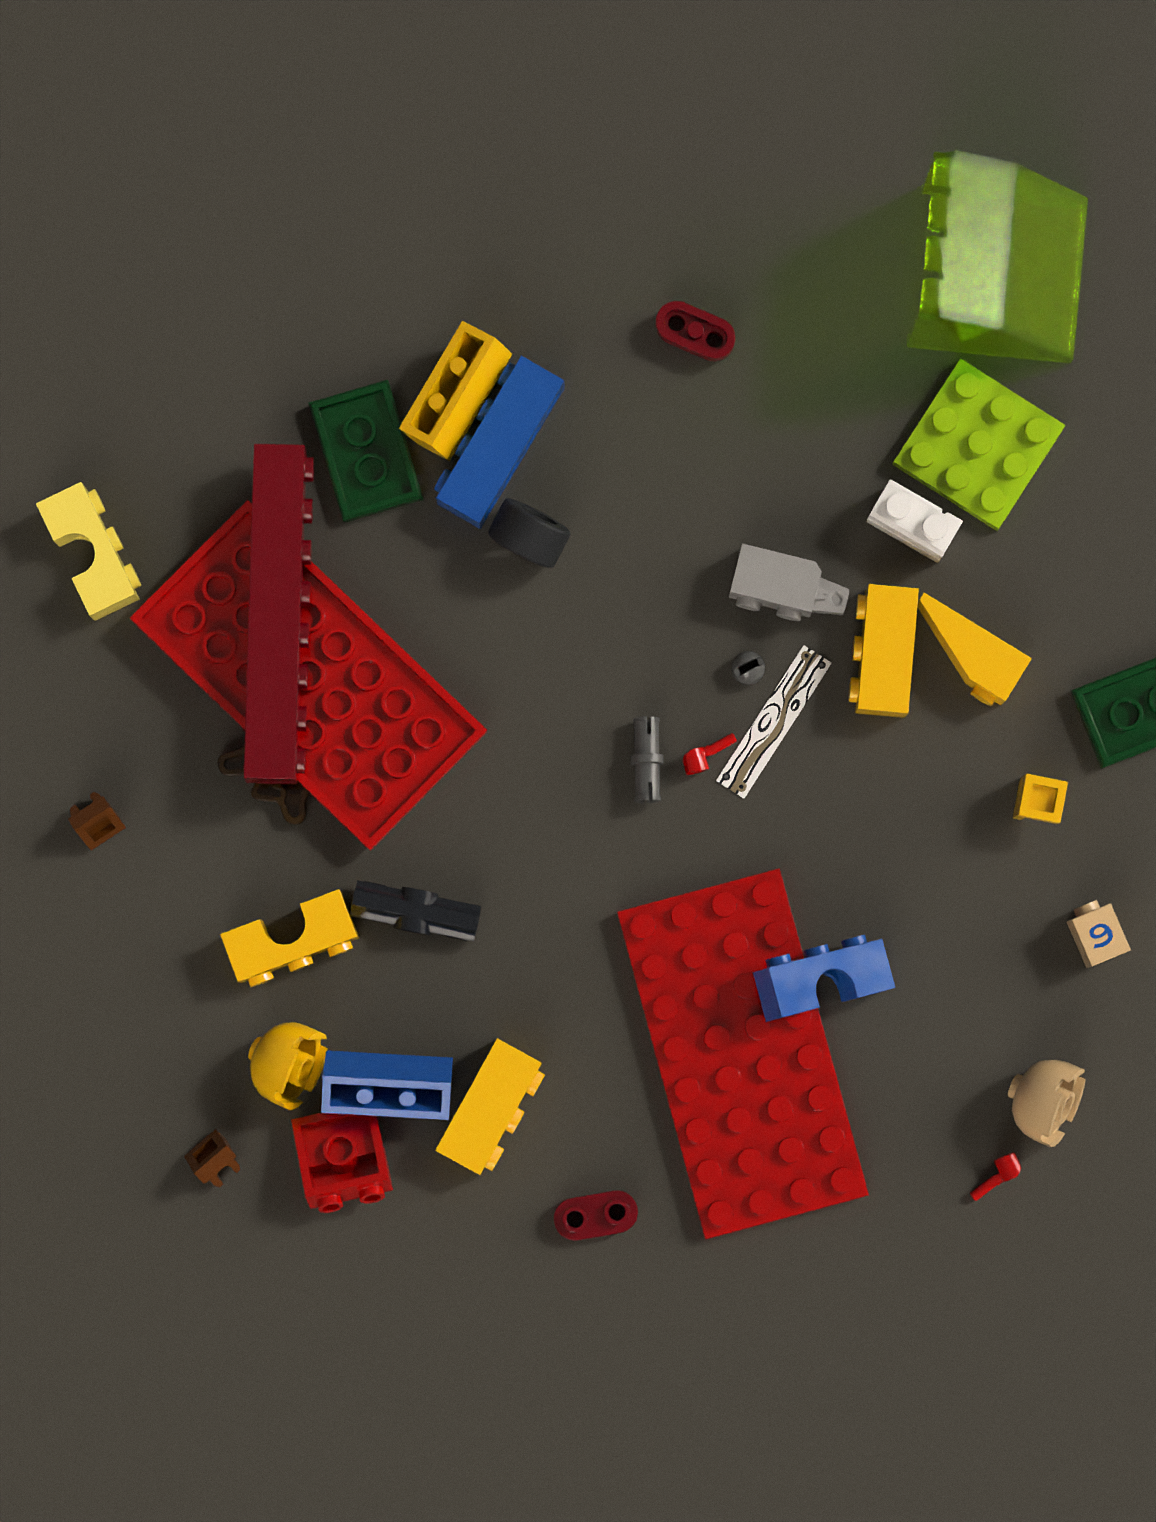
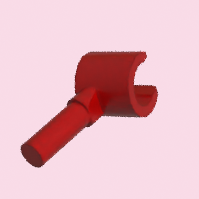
M731 733L711 745L694 748L683 756L686 774L693 775L709 770L706 757L712 756L736 743L735 735Z
M1011 1152L994 1160L999 1173L991 1176L970 1192L975 1201H978L997 1185L999 1186L1001 1183L1014 1179L1019 1175L1021 1164L1016 1153Z

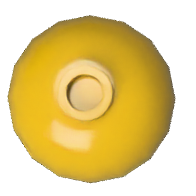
M289 1022L279 1024L269 1029L262 1037H257L250 1047L248 1058L251 1060V1079L260 1095L288 1110L299 1107L303 1101L296 1098L304 1089L312 1092L323 1071L326 1050L328 1048L321 1045V1039H327L326 1034L303 1024Z

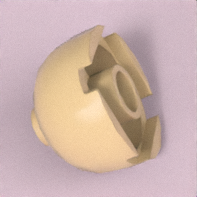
M1043 1060L1031 1065L1024 1075L1017 1074L1009 1087L1008 1097L1013 1099L1012 1114L1020 1130L1039 1143L1055 1147L1065 1135L1064 1132L1058 1130L1065 1120L1072 1122L1077 1112L1085 1087V1079L1080 1077V1075L1085 1073V1070L1060 1060Z

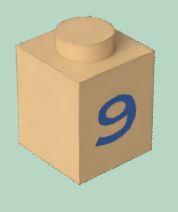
M1097 900L1074 909L1076 918L1067 921L1086 968L1131 950L1111 903L1100 907Z

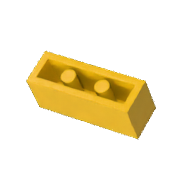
M462 321L399 429L418 445L450 461L513 354L495 337Z
M868 584L865 595L858 594L856 619L863 620L862 636H854L852 661H859L858 678L851 677L848 698L849 702L856 703L855 713L901 718L907 716L909 712L919 588Z
M497 1038L435 1151L479 1175L482 1174L484 1168L493 1171L504 1151L502 1147L498 1146L505 1130L511 1134L514 1133L525 1113L518 1108L526 1093L533 1097L545 1074L538 1071L542 1063Z

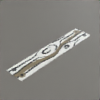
M803 645L717 778V782L740 797H746L832 664L830 661Z

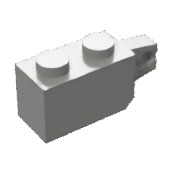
M742 543L729 598L736 599L735 605L743 609L760 611L761 606L776 609V616L800 621L801 616L809 618L811 613L843 615L849 596V589L821 578L822 571L815 561Z

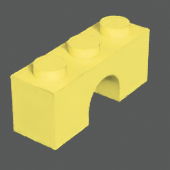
M79 482L36 503L53 541L59 547L74 540H86L93 544L95 557L92 565L85 572L73 577L72 580L89 616L94 621L140 600L135 589L142 586L132 564L124 566L118 555V551L124 549L114 527L106 529L100 517V514L106 512L95 489L88 492L83 483Z

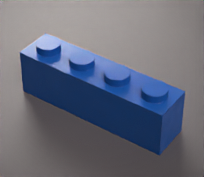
M522 355L516 365L510 362L504 369L498 381V384L502 386L495 400L488 398L476 418L481 424L473 436L469 433L464 436L455 453L460 459L452 471L447 468L444 470L434 488L439 493L436 497L439 506L480 530L565 389V380Z

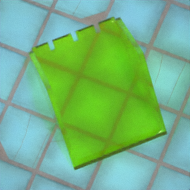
M957 150L947 153L934 152L922 184L921 194L931 195L928 230L939 233L944 231L943 237H927L924 271L938 272L940 276L939 279H923L921 310H919L908 336L907 347L1072 363L1074 360L1088 198L1017 163Z

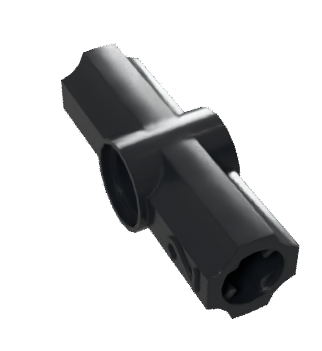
M357 880L350 916L394 925L393 928L428 936L434 933L449 938L474 942L481 906L438 897L439 894L410 887L397 889L383 884Z

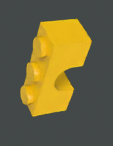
M338 889L300 904L305 918V929L301 937L293 943L286 945L275 943L270 938L264 921L261 919L220 934L237 981L240 983L248 981L250 987H254L273 980L272 971L288 966L289 971L294 972L314 964L312 956L327 951L329 957H333L352 950L351 941L359 939V935L350 916V911L342 891Z

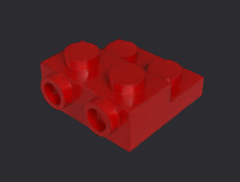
M318 1113L291 1119L305 1198L310 1209L318 1208V1211L321 1213H331L342 1209L344 1201L357 1198L364 1204L375 1203L385 1198L384 1192L393 1190L378 1116Z

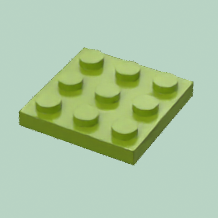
M960 359L892 465L998 531L1066 425Z

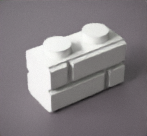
M890 479L866 522L939 563L963 521L948 512L943 514L942 508Z

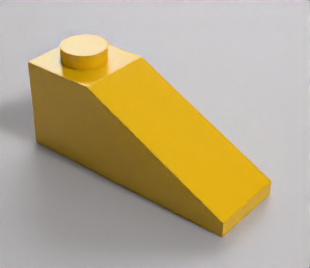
M923 593L918 601L917 608L965 684L973 688L970 694L989 706H992L994 702L1002 705L1009 697L1032 658L928 594Z

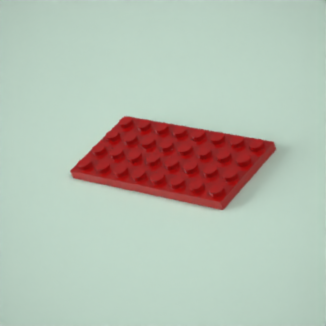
M248 500L130 617V620L244 730L246 723L252 504ZM311 561V565H303V581H310L311 586L310 607L302 606V623H309V648H301V664H308V689L300 690L299 706H307L306 732L299 731L298 748H306L305 774L297 773V781L371 852L487 733V729Z
M780 868L618 911L619 922L705 1240L869 1196L818 1008L766 1022L753 972L767 968L765 960L790 954L792 961L804 959Z

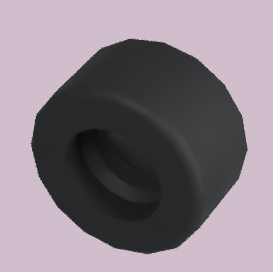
M509 498L503 501L488 530L489 537L496 543L516 555L546 568H553L571 535L568 528L550 516L529 505Z

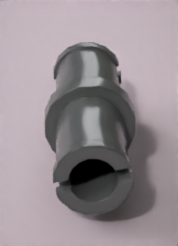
M647 716L633 718L635 754L631 755V765L635 766L634 802L644 803V800H647V803L661 802L660 765L664 764V755L659 754L660 718L650 717V720H647Z

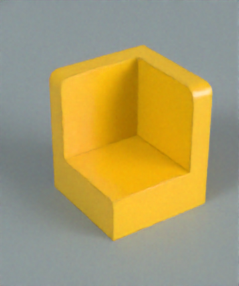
M1032 774L1022 776L1019 781L1013 819L1022 820L1028 818L1060 824L1068 782Z

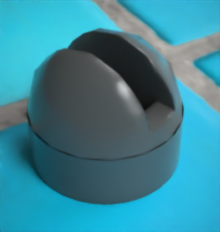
M744 651L735 657L731 668L732 675L742 685H754L762 679L765 673V662L756 652ZM757 660L758 667L740 674L739 667Z

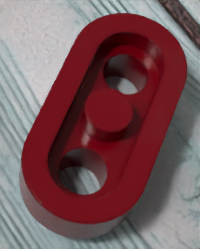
M671 301L660 308L656 317V330L663 341L700 358L713 362L721 361L727 358L734 349L736 336L731 324L682 301ZM677 318L683 321L684 327L680 331H673L668 323L672 319ZM711 335H717L721 338L722 344L719 347L713 348L707 344L706 339Z
M620 1190L568 1198L557 1207L554 1214V1224L561 1236L575 1241L622 1233L629 1230L635 1224L638 1217V1207L631 1195ZM613 1204H621L625 1208V1215L622 1219L614 1220L609 1216L608 1211ZM578 1211L583 1215L584 1220L579 1227H571L567 1223V1215L570 1212Z

